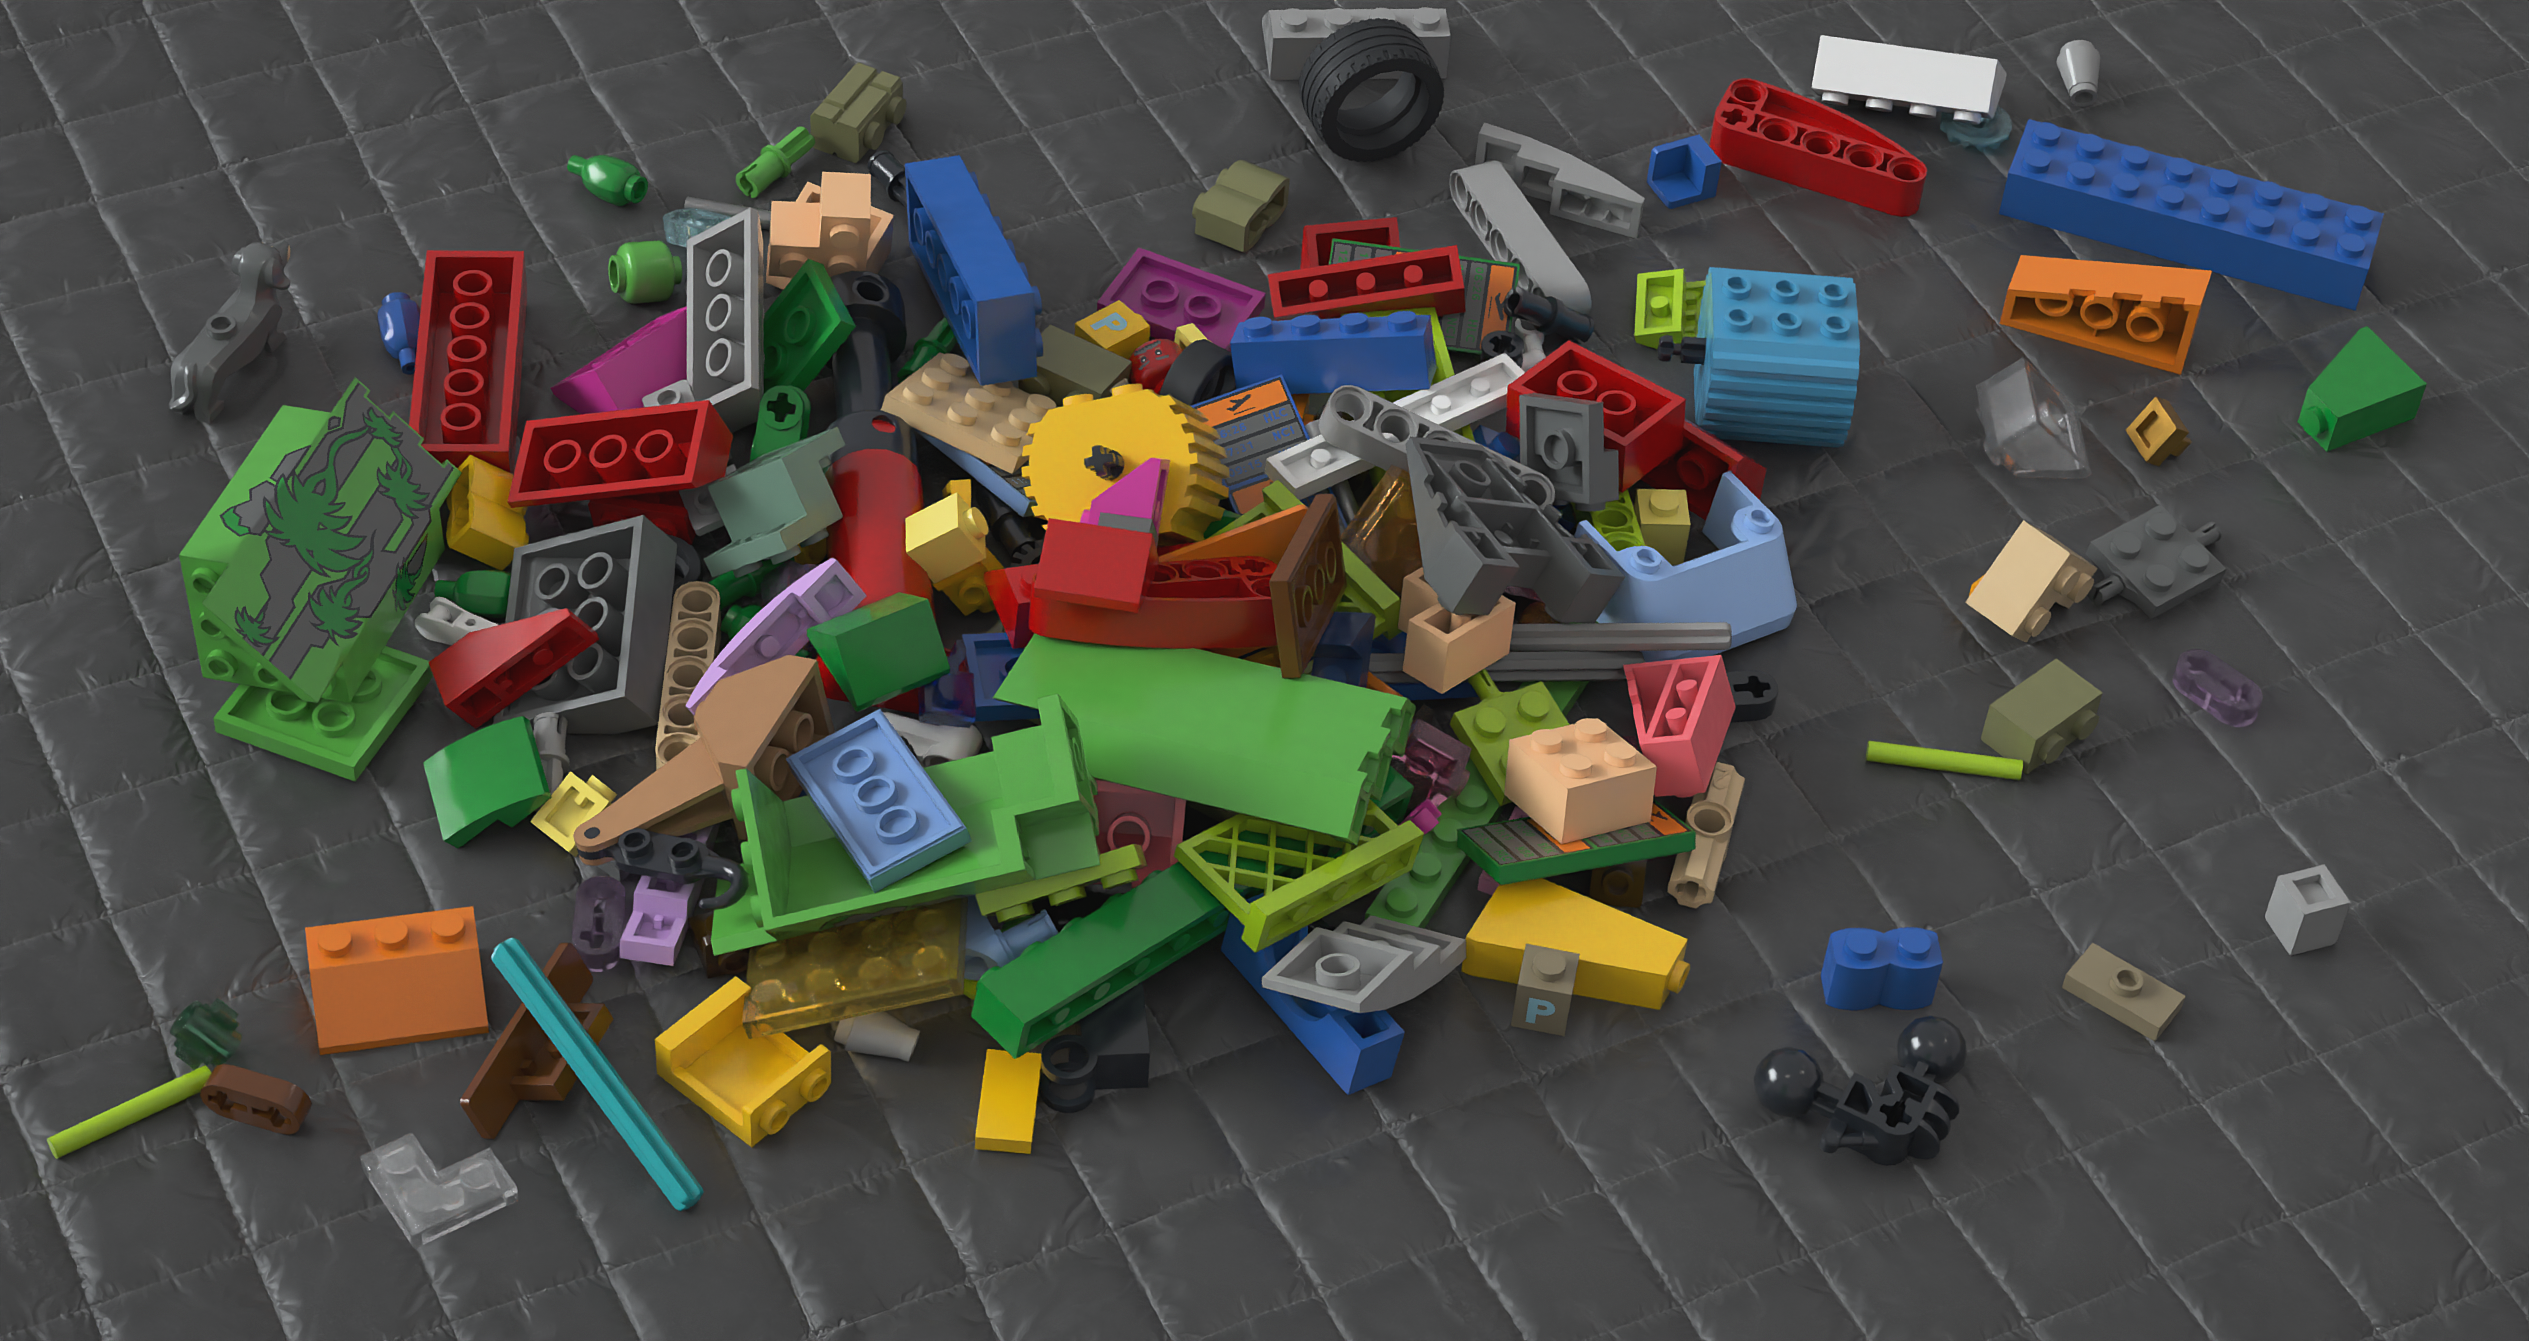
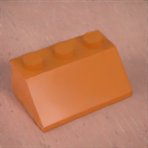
M473 906L305 927L320 1055L489 1033Z

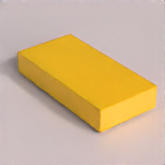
M987 1049L975 1135V1149L1031 1154L1042 1069L1041 1053L1027 1052L1014 1059L1006 1050Z

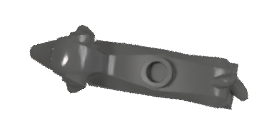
M279 240L272 245L261 242L251 243L247 247H242L235 254L231 263V269L234 274L240 276V286L220 310L207 320L206 326L173 361L171 366L172 398L169 403V410L183 415L189 410V406L193 405L196 420L211 424L225 408L224 400L217 398L225 379L252 362L261 353L264 346L265 351L273 353L286 339L284 332L277 328L283 310L278 300L276 289L286 290L290 288L291 281L284 274V268L290 258L288 242Z

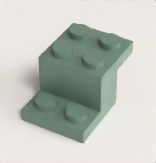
M838 427L763 454L707 486L732 540L730 544L704 558L712 577L729 571H733L735 578L744 576L763 566L762 559L764 561L771 559L773 565L781 563L801 553L798 544H800L801 548L829 536L826 527L841 519L843 514L822 468L831 464L828 455L846 445Z

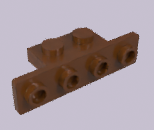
M560 943L542 972L598 1046L614 1018L604 1003H580L593 982V976L572 943ZM522 1002L460 1099V1105L483 1139H494L519 1100L564 1101L578 1076Z

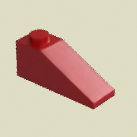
M568 608L469 632L428 663L445 706L476 729L599 640V637L595 630Z

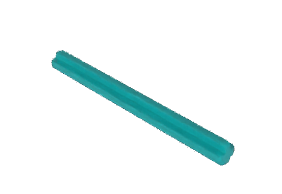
M514 937L498 944L491 955L492 961L673 1207L681 1212L694 1206L704 1193L702 1186L522 943Z

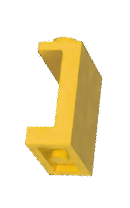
M736 976L655 1038L657 1074L751 1148L768 1134L772 1135L780 1131L791 1115L807 1102L818 1100L831 1084V1051L820 1044L809 1053L752 1009L751 987Z

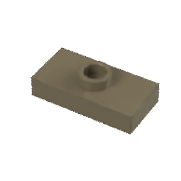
M2094 943L2088 947L2066 973L2062 986L2063 989L2153 1041L2158 1039L2180 1012L2186 997Z

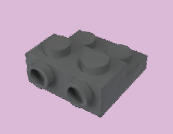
M1539 393L1519 395L1520 463L1549 478L1555 490L1552 506L1567 505L1575 502L1576 510L1600 511L1606 509V502L1619 500L1618 450L1604 448L1603 402Z

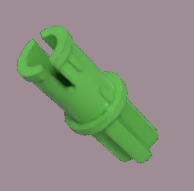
M799 126L775 146L767 145L763 147L761 155L753 163L736 174L735 179L740 190L745 195H751V198H755L778 178L787 177L791 172V165L815 145L814 136L809 134L807 128Z

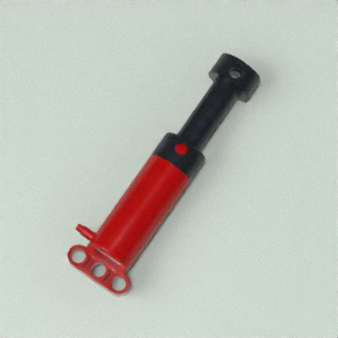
M849 271L833 275L830 278L856 327L825 364L828 368L832 369L836 421L831 423L826 431L838 427L846 444L828 455L831 464L822 468L843 514L841 519L826 527L829 536L826 537L827 560L831 558L836 559L867 595L853 610L901 592L929 599L935 618L932 580L927 572L906 553L905 518L925 509L918 441L912 427L901 417L881 410L886 394L893 390L891 363L898 359L906 345L907 327L904 301L899 288L888 278L866 271ZM944 648L950 666L949 675L873 706L928 716L945 715L951 710L967 676L965 660L955 651ZM817 654L815 660L818 663L826 698L850 702L820 655Z

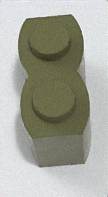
M1244 160L1236 161L1229 169L1225 168L1220 172L1214 186L1206 193L1202 192L1197 197L1192 210V216L1196 219L1195 234L1243 253L1249 251L1258 242L1265 229L1272 226L1284 212L1288 204L1290 178Z

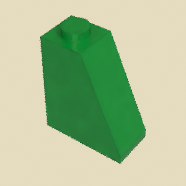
M2366 326L2357 331L2309 386L2298 423L2307 434L2312 436L2328 452L2414 419L2427 383Z

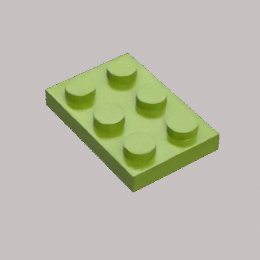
M1131 844L1100 854V865L987 891L975 896L982 916L996 915L998 923H1006L1034 914L1035 911L1032 903L1049 899L1051 906H1060L1085 898L1087 895L1084 887L1097 882L1102 883L1103 889L1109 890L1137 881L1139 878L1136 870L1148 865L1141 845Z

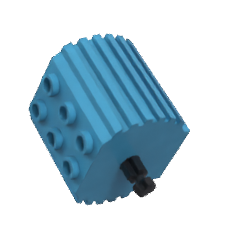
M1709 267L1705 280L1706 285L1703 289V299H1701L1697 337H1683L1681 344L1673 342L1672 336L1664 335L1660 337L1658 343V359L1660 361L1669 362L1673 355L1680 356L1681 363L1695 364V424L1719 439L1843 447L1844 440L1848 436L1847 430L1851 426V416H1853L1857 380L1859 378L1860 340L1856 284L1853 283V278Z

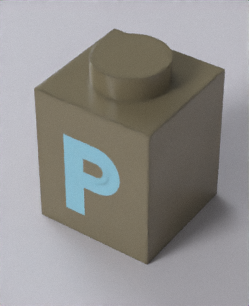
M1526 944L1511 1026L1565 1036L1580 954Z

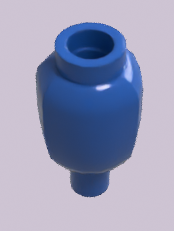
M394 292L383 298L382 307L378 310L377 322L379 332L387 352L394 359H399L404 374L411 375L415 372L421 309L415 301L410 299L408 294Z

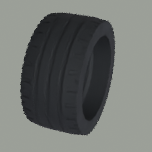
M1386 18L1360 20V22H1353L1331 33L1329 37L1322 40L1316 46V49L1311 52V55L1303 65V70H1301V76L1299 77L1300 99L1305 113L1319 138L1333 153L1349 161L1373 162L1405 151L1415 142H1418L1431 129V126L1436 122V118L1439 117V112L1442 110V104L1444 103V86L1440 73L1423 42L1406 25ZM1403 72L1396 85L1381 99L1360 108L1339 109L1346 96L1363 81L1380 73Z

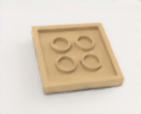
M940 352L887 393L881 410L899 416L911 427L1013 474L1029 460L1022 457L1023 446L1030 445L1033 441L1032 437L1026 435L1030 424L1040 422L1048 409L1058 407H1056V403L1052 399L1040 394L1026 393L1014 387L1011 381L980 386L965 358L956 354H943Z

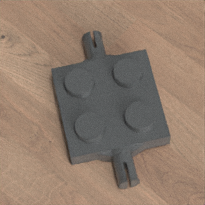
M2160 504L2090 541L2086 555L2102 570L2105 577L2104 580L2092 586L2088 593L2090 600L2095 599L2094 604L2101 605L2110 598L2121 595L2135 603L2152 620L2222 581L2227 568L2205 547L2222 538L2220 527H2215L2216 523L2211 521L2193 532L2188 531Z

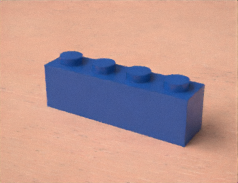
M1398 311L1384 317H1368L1363 313H1350L1334 319H1319L1315 315H1301L1292 320L1272 321L1268 317H1253L1238 323L1230 342L1236 390L1280 374L1283 375L1291 394L1333 393L1335 389L1344 385L1357 386L1366 391L1430 389L1437 368L1431 315H1416L1411 311Z

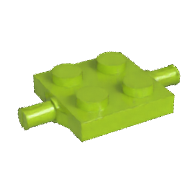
M1483 669L1468 678L1469 684L1472 685L1481 702L1455 712L1450 726L1496 800L1502 806L1512 802L1504 795L1509 740L1530 735L1536 730H1551L1570 724L1542 681L1513 692H1500L1488 674L1487 669Z

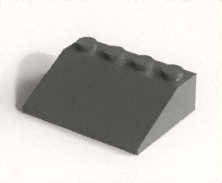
M641 515L514 548L505 623L568 608L597 632L599 640L494 715L493 724L524 716L530 720L534 732V718L541 713L554 712L559 714V718L563 716L567 719L566 734L616 735L658 725L666 664L677 543L648 518Z

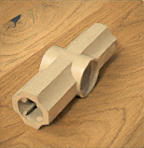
M1716 762L1706 792L1694 795L1691 806L1687 811L1685 824L1696 832V849L1677 854L1667 891L1677 899L1680 905L1697 909L1700 905L1712 903L1745 783V778L1739 775L1732 765Z

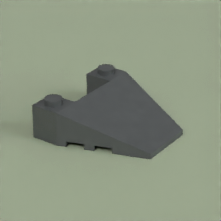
M1410 436L1405 445L1424 579L1437 593L1441 606L1456 615H1489L1507 586L1532 588L1545 603L1546 612L1558 622L1564 624L1571 622L1595 623L1625 578L1598 544L1586 534L1581 535L1580 538H1575L1558 523L1563 514L1551 504L1546 505L1544 510H1542L1523 493L1528 484L1482 445Z

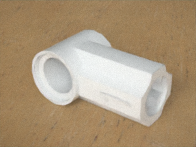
M883 712L900 737L903 736L908 740L909 745H912L923 768L978 755L982 747L983 739L981 733L971 723L962 719H946L940 726L890 712Z

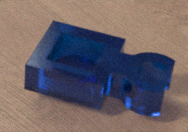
M956 640L950 650V656H946L950 666V673L918 687L920 723L970 728L975 721L974 673L959 671V666L966 656V646L963 640Z

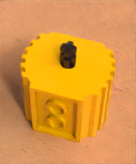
M1142 384L1122 385L1113 388V396L1094 400L1093 394L1066 397L1063 399V407L1048 409L1040 422L1030 424L1026 435L1032 437L1033 441L1032 444L1023 446L1022 457L1029 459V466L1021 467L1022 478L1030 480L1031 486L1024 487L1026 497L1036 500L1038 504L1031 507L1035 517L1047 521L1049 518L1080 523L1084 509L1090 510L1091 501L1151 457L1170 459L1157 547L1203 541V533L1209 524L1221 520L1225 509L1218 505L1220 500L1228 498L1229 488L1222 485V479L1230 478L1229 467L1221 464L1220 459L1227 458L1225 448L1215 444L1213 441L1220 439L1216 429L1202 423L1209 421L1202 412L1170 395L1163 396L1154 393L1153 390H1143ZM1047 524L1042 525L1045 530L1047 529Z

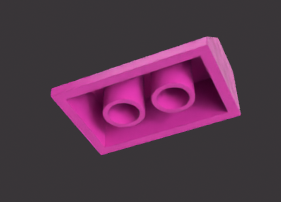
M687 306L652 320L552 386L550 389L555 397L580 414L644 407L642 402L644 396L680 380H687Z

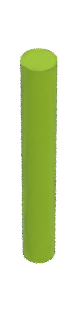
M1868 741L1866 761L2013 780L2021 779L2023 760L1876 741Z
M204 1065L47 1138L52 1154L58 1159L201 1092L211 1071Z

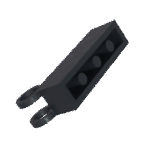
M1132 883L1109 890L1103 889L1102 884L1085 886L1084 889L1087 897L1066 903L1065 908H1056V928L1060 933L1064 926L1076 917L1085 918L1100 909L1111 896L1117 893L1123 895L1132 890ZM1143 981L1072 1024L1075 1025L1076 1035L1066 1034L1057 1036L1048 1041L1042 1050L1041 1067L1044 1073L1040 1080V1096L1043 1102L1055 1111L1074 1113L1085 1109L1092 1103L1095 1097V1090L1148 1088L1150 1045ZM1068 1048L1069 1062L1053 1065L1050 1060L1051 1056L1060 1049ZM1052 1081L1062 1085H1078L1084 1082L1087 1089L1080 1097L1067 1100L1055 1096L1050 1091L1049 1085Z

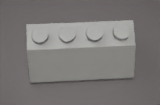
M1290 8L1286 10H1269L1262 17V28L1270 80H1299L1306 59L1322 40L1346 25L1371 18L1391 19L1409 27L1423 42L1436 64L1441 78H1446L1451 40L1446 8H1333L1326 10ZM1403 72L1380 73L1370 79H1399Z
M751 207L687 240V381L695 400H710L731 433L758 421L759 404L764 395L763 237L758 210Z

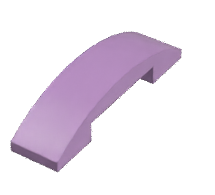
M831 558L820 564L776 596L733 637L700 679L686 707L695 715L699 703L707 698L717 681L786 655L794 656L809 641L806 635L808 628L851 612L867 595L836 559Z

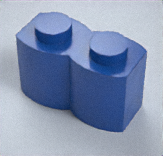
M1914 927L1897 928L1886 933L1867 928H1846L1831 933L1821 971L1826 1005L1843 1010H1864L1878 1004L1899 1010H1913L1929 1006L1933 1002L1943 965L1937 933Z

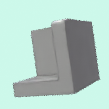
M2325 864L2278 876L2265 919L2288 954L2292 956L2335 944L2351 902Z

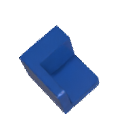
M1700 134L1655 146L1651 151L1647 183L1669 209L1716 196L1722 161Z

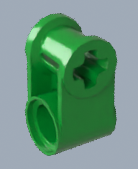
M782 385L774 386L764 393L759 404L757 429L753 439L750 462L763 454L807 438L811 402L802 389L795 386ZM786 394H788V402L796 405L795 414H787L785 421H783V413L775 411L776 401H784Z

